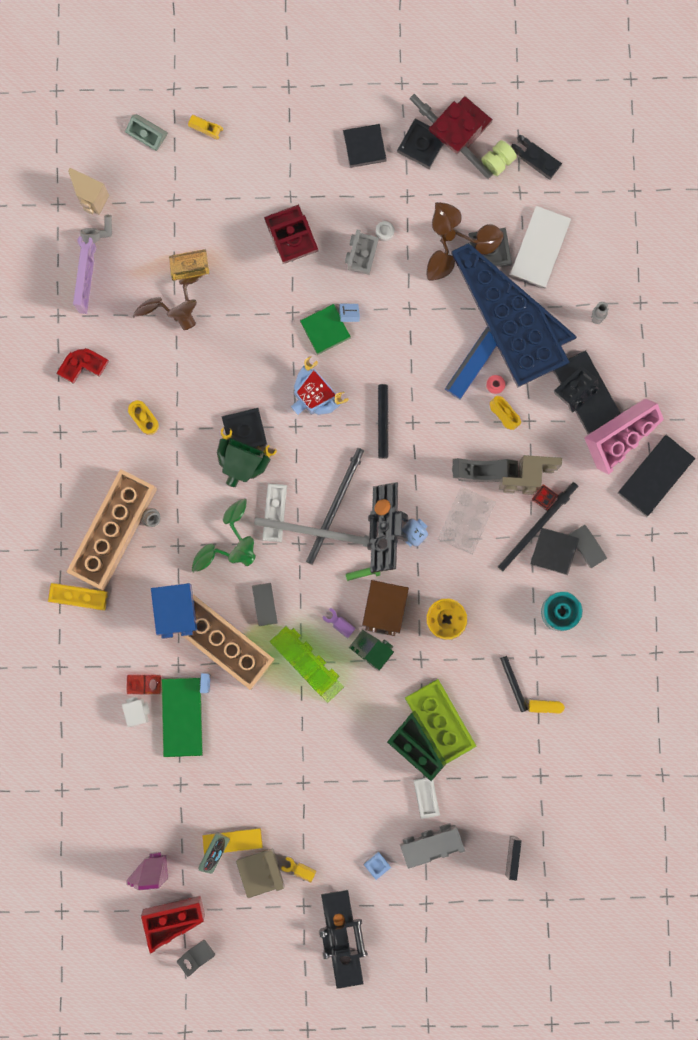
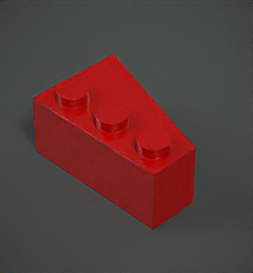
M201 896L142 910L141 919L150 954L164 944H168L177 936L183 935L204 922L205 913Z

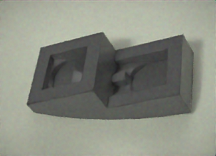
M585 524L568 534L579 538L576 549L580 551L589 568H593L607 559L602 548Z
M271 583L253 585L252 590L258 626L277 624Z

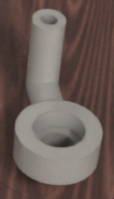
M104 215V230L94 228L82 229L80 237L83 238V241L87 244L89 238H92L93 243H96L100 238L111 237L112 215Z

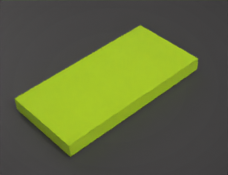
M439 679L405 697L412 712H417L446 763L477 747Z

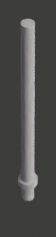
M255 517L254 525L363 544V547H367L369 543V536L367 535L362 537Z

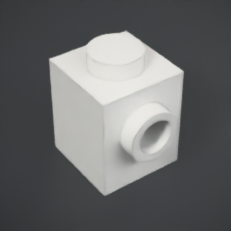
M138 697L126 699L127 703L122 704L127 727L149 722L147 716L150 713L148 703H144L143 699L138 700Z

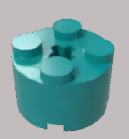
M557 592L545 599L541 607L543 622L554 631H567L574 628L581 620L583 614L580 601L569 592ZM561 607L562 610L566 611V614H563L562 617L560 613L557 612V610Z

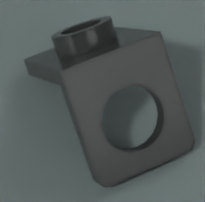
M202 940L177 960V963L186 976L189 977L200 966L212 959L215 953L206 940ZM185 959L190 962V964H191V969H188V968L185 966V964H184V960H185Z

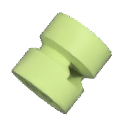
M502 140L492 148L493 151H488L481 158L482 163L494 176H499L505 170V165L509 166L517 158L511 146Z

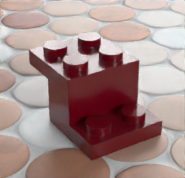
M464 96L458 103L453 101L429 127V131L455 154H458L465 146L469 148L492 123L493 119Z
M299 204L264 217L275 249L279 253L283 264L319 251L307 218L303 215Z

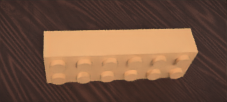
M120 469L76 552L67 573L105 591L141 521L142 514L147 510L157 488Z
M193 594L197 631H193V635L183 637L249 690H252L275 659Z

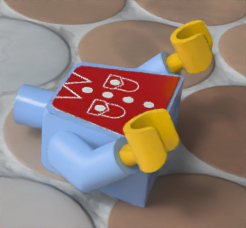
M310 356L305 359L304 366L297 375L294 384V395L298 401L291 408L297 415L305 409L311 415L314 413L317 415L332 413L341 404L347 403L349 399L342 400L341 395L345 392L336 394L315 369L312 370V368L317 366L318 361H315L313 365L310 364L309 360L312 357Z

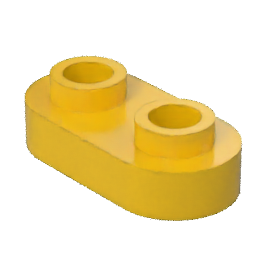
M497 395L489 402L491 411L501 420L505 428L515 430L521 425L519 415L503 397Z
M140 400L131 402L128 406V413L144 434H155L159 429L158 420L144 402ZM137 408L142 409L140 414L135 413ZM148 423L153 424V427L151 429H147L146 426Z

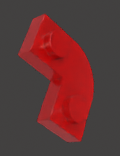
M78 349L66 356L56 374L74 384L83 368L100 377L109 360L90 349Z

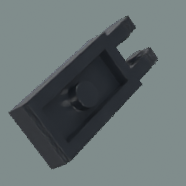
M519 135L517 140L527 148L524 152L516 144H512L511 148L521 157V160L551 180L562 166V163L535 143H531L528 138Z

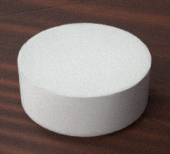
M388 221L380 222L376 226V236L381 241H389L394 236V226Z

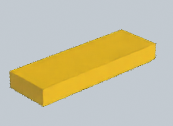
M51 583L47 602L105 611L109 592Z
M261 828L221 833L230 838L223 853L263 848ZM216 833L202 835L204 855Z

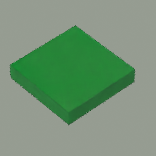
M334 304L300 320L317 355L351 339L344 323L340 321V315Z

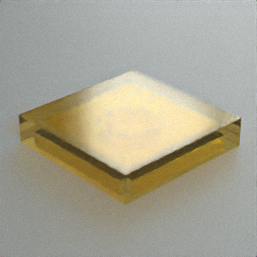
M206 249L169 256L172 281L210 274Z

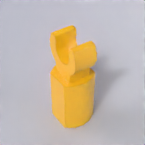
M287 856L286 860L290 861L291 866L289 868L282 866L281 869L284 872L292 871L294 872L293 875L311 883L316 870L300 862L297 864L293 858Z

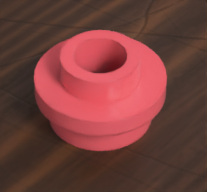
M493 375L487 380L486 387L490 393L499 394L505 388V380L499 375ZM493 382H499V387H494Z

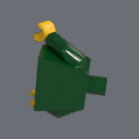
M223 427L221 429L222 439L219 440L217 448V458L219 465L223 467L222 473L228 475L226 484L230 487H237L239 480L248 482L249 479H254L264 473L271 460L270 457L277 452L276 448L270 454L268 452L270 445L264 448L263 452L231 439V429L230 434L225 436L223 434Z

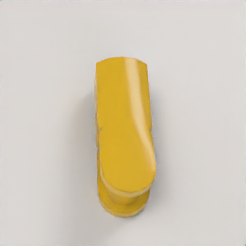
M192 114L188 122L189 127L216 140L219 139L220 131H223V127L209 122ZM209 127L213 128L212 132L208 131Z
M529 699L528 712L560 714L565 709L564 704L560 701Z

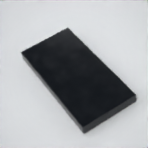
M585 350L568 359L569 364L553 372L560 385L581 366L598 379L600 389L597 394L584 402L580 409L575 410L587 434H590L621 413Z
M665 435L617 493L648 517L696 458L668 435Z

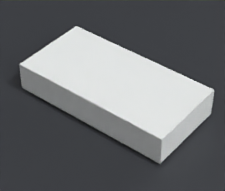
M428 778L413 780L420 818L440 816L434 781H430Z

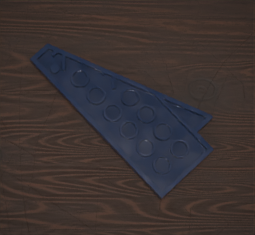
M468 243L451 251L517 388L569 364L562 346L577 338L574 333L472 245Z

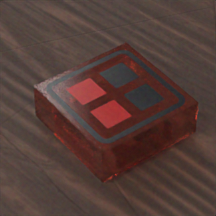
M542 484L541 488L532 498V501L547 511L558 497V494Z

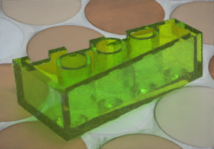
M285 626L269 642L309 685L329 703L344 688L337 680L340 676L332 668L328 670L324 666L327 662L320 655L316 657L312 653L314 649L307 641L302 643L298 639L301 635L294 628L290 630Z

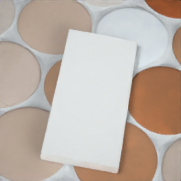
M536 206L510 276L545 289L571 218Z

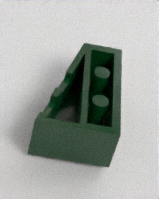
M364 630L359 633L349 646V649L377 671L382 669L394 653L392 650L394 646L384 639L381 642Z
M413 711L387 741L390 746L430 781L447 764L416 711Z

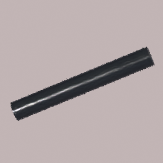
M507 656L500 658L519 709L521 713L528 710L509 659Z

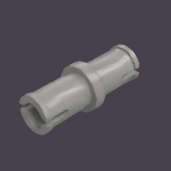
M599 302L593 309L591 316L593 323L600 324L607 317L609 310L607 303Z

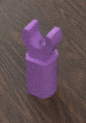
M330 608L329 611L333 613V617L327 619L323 616V620L327 623H333L332 627L348 639L356 628L344 618H338L336 611Z

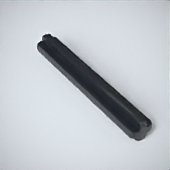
M387 384L378 385L379 459L388 458Z

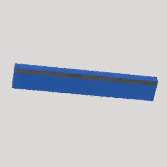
M488 327L481 334L445 388L447 392L461 400L497 347Z

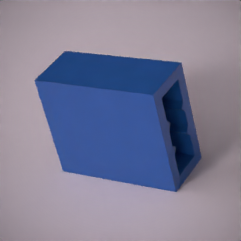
M186 583L151 588L156 635L161 636L162 639L173 638V634L181 633V636L193 635V631H197L192 584Z

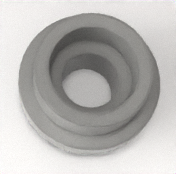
M154 508L147 509L142 514L141 520L145 526L155 527L160 522V513Z

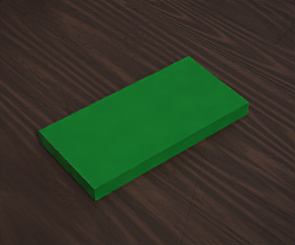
M201 678L161 679L163 757L203 756Z

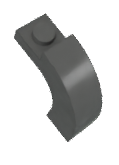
M456 458L453 459V478L466 482H500L502 477L518 478V461L510 459L473 461Z

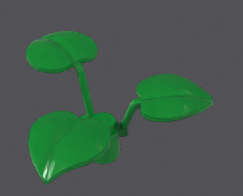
M246 498L232 504L223 516V523L230 525L239 540L237 546L230 553L217 548L214 549V544L204 546L193 560V573L207 568L213 561L216 553L227 556L230 563L241 562L243 565L249 566L254 562L256 558L253 552L254 539L251 536L242 539L234 527V522L239 521L245 512Z

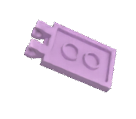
M79 236L78 244L81 250L73 305L79 313L87 314L96 245L93 243L92 238H89V242L86 244L83 242V238Z

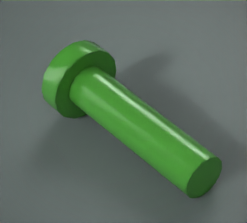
M371 567L346 573V579L349 581L376 574L377 577L381 575V572L371 573Z

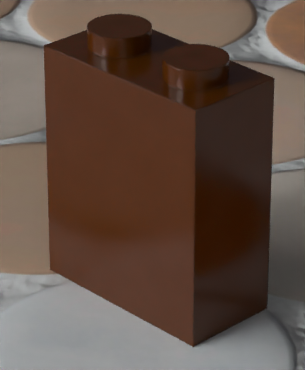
M371 580L362 622L365 631L376 633L378 629L383 630L384 634L389 636H395L396 633L400 634L409 587Z

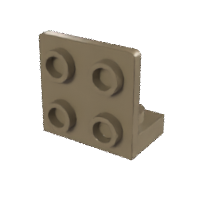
M273 848L236 861L247 898L275 889L276 891L284 889V881Z

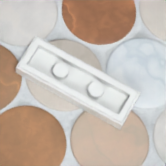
M268 483L265 519L284 522L287 485ZM264 527L263 541L282 543L283 530Z

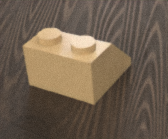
M69 168L68 172L83 210L89 214L96 213L100 215L110 196L104 183Z

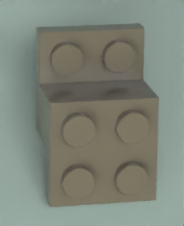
M523 455L519 461V477H502L499 482V490L509 494H513L515 491H522V494L534 495V492L541 488L542 470L543 473H554V471H557L562 466V458Z

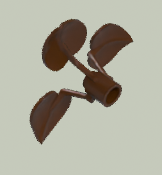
M436 202L432 228L441 237L440 242L443 244L445 252L438 250L430 257L426 271L427 279L429 281L442 279L453 271L455 260L452 255H448L449 250L446 241H452L456 235L476 243L475 249L482 255H485L498 248L504 233L497 226L487 224L479 229L476 236L477 239L468 237L454 229L461 223L462 215L459 209L448 203Z
M208 268L193 270L179 280V284L183 285L185 301L180 305L169 309L161 302V297H155L143 302L135 310L132 317L147 315L158 307H163L167 311V316L178 321L183 330L194 327L196 322L191 313L197 301L195 299L189 300L187 286L197 282L209 271Z

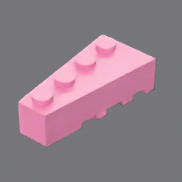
M643 399L584 437L598 470L609 475L614 470L613 467L618 462L621 463L626 458L625 455L631 449H635L639 445V441L644 436L647 437L664 420L658 403Z

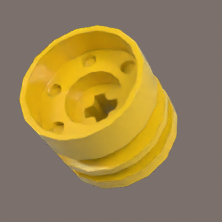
M450 598L440 599L429 607L426 622L429 630L437 638L453 640L465 631L467 614L464 607L458 601ZM444 615L447 617L452 616L450 625L442 623Z

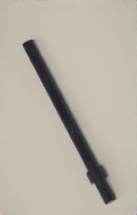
M572 482L564 492H561L556 497L557 500L498 565L502 572L558 509L570 500L569 497L579 487L575 482Z

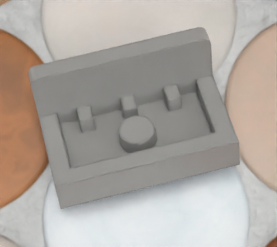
M356 230V234L351 236L350 245L352 250L351 253L347 252L345 263L348 264V270L370 275L379 238L360 233L361 230Z

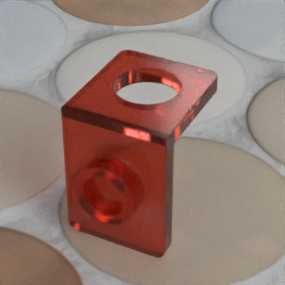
M127 675V694H161V675ZM152 679L156 682L154 690L150 688V681Z

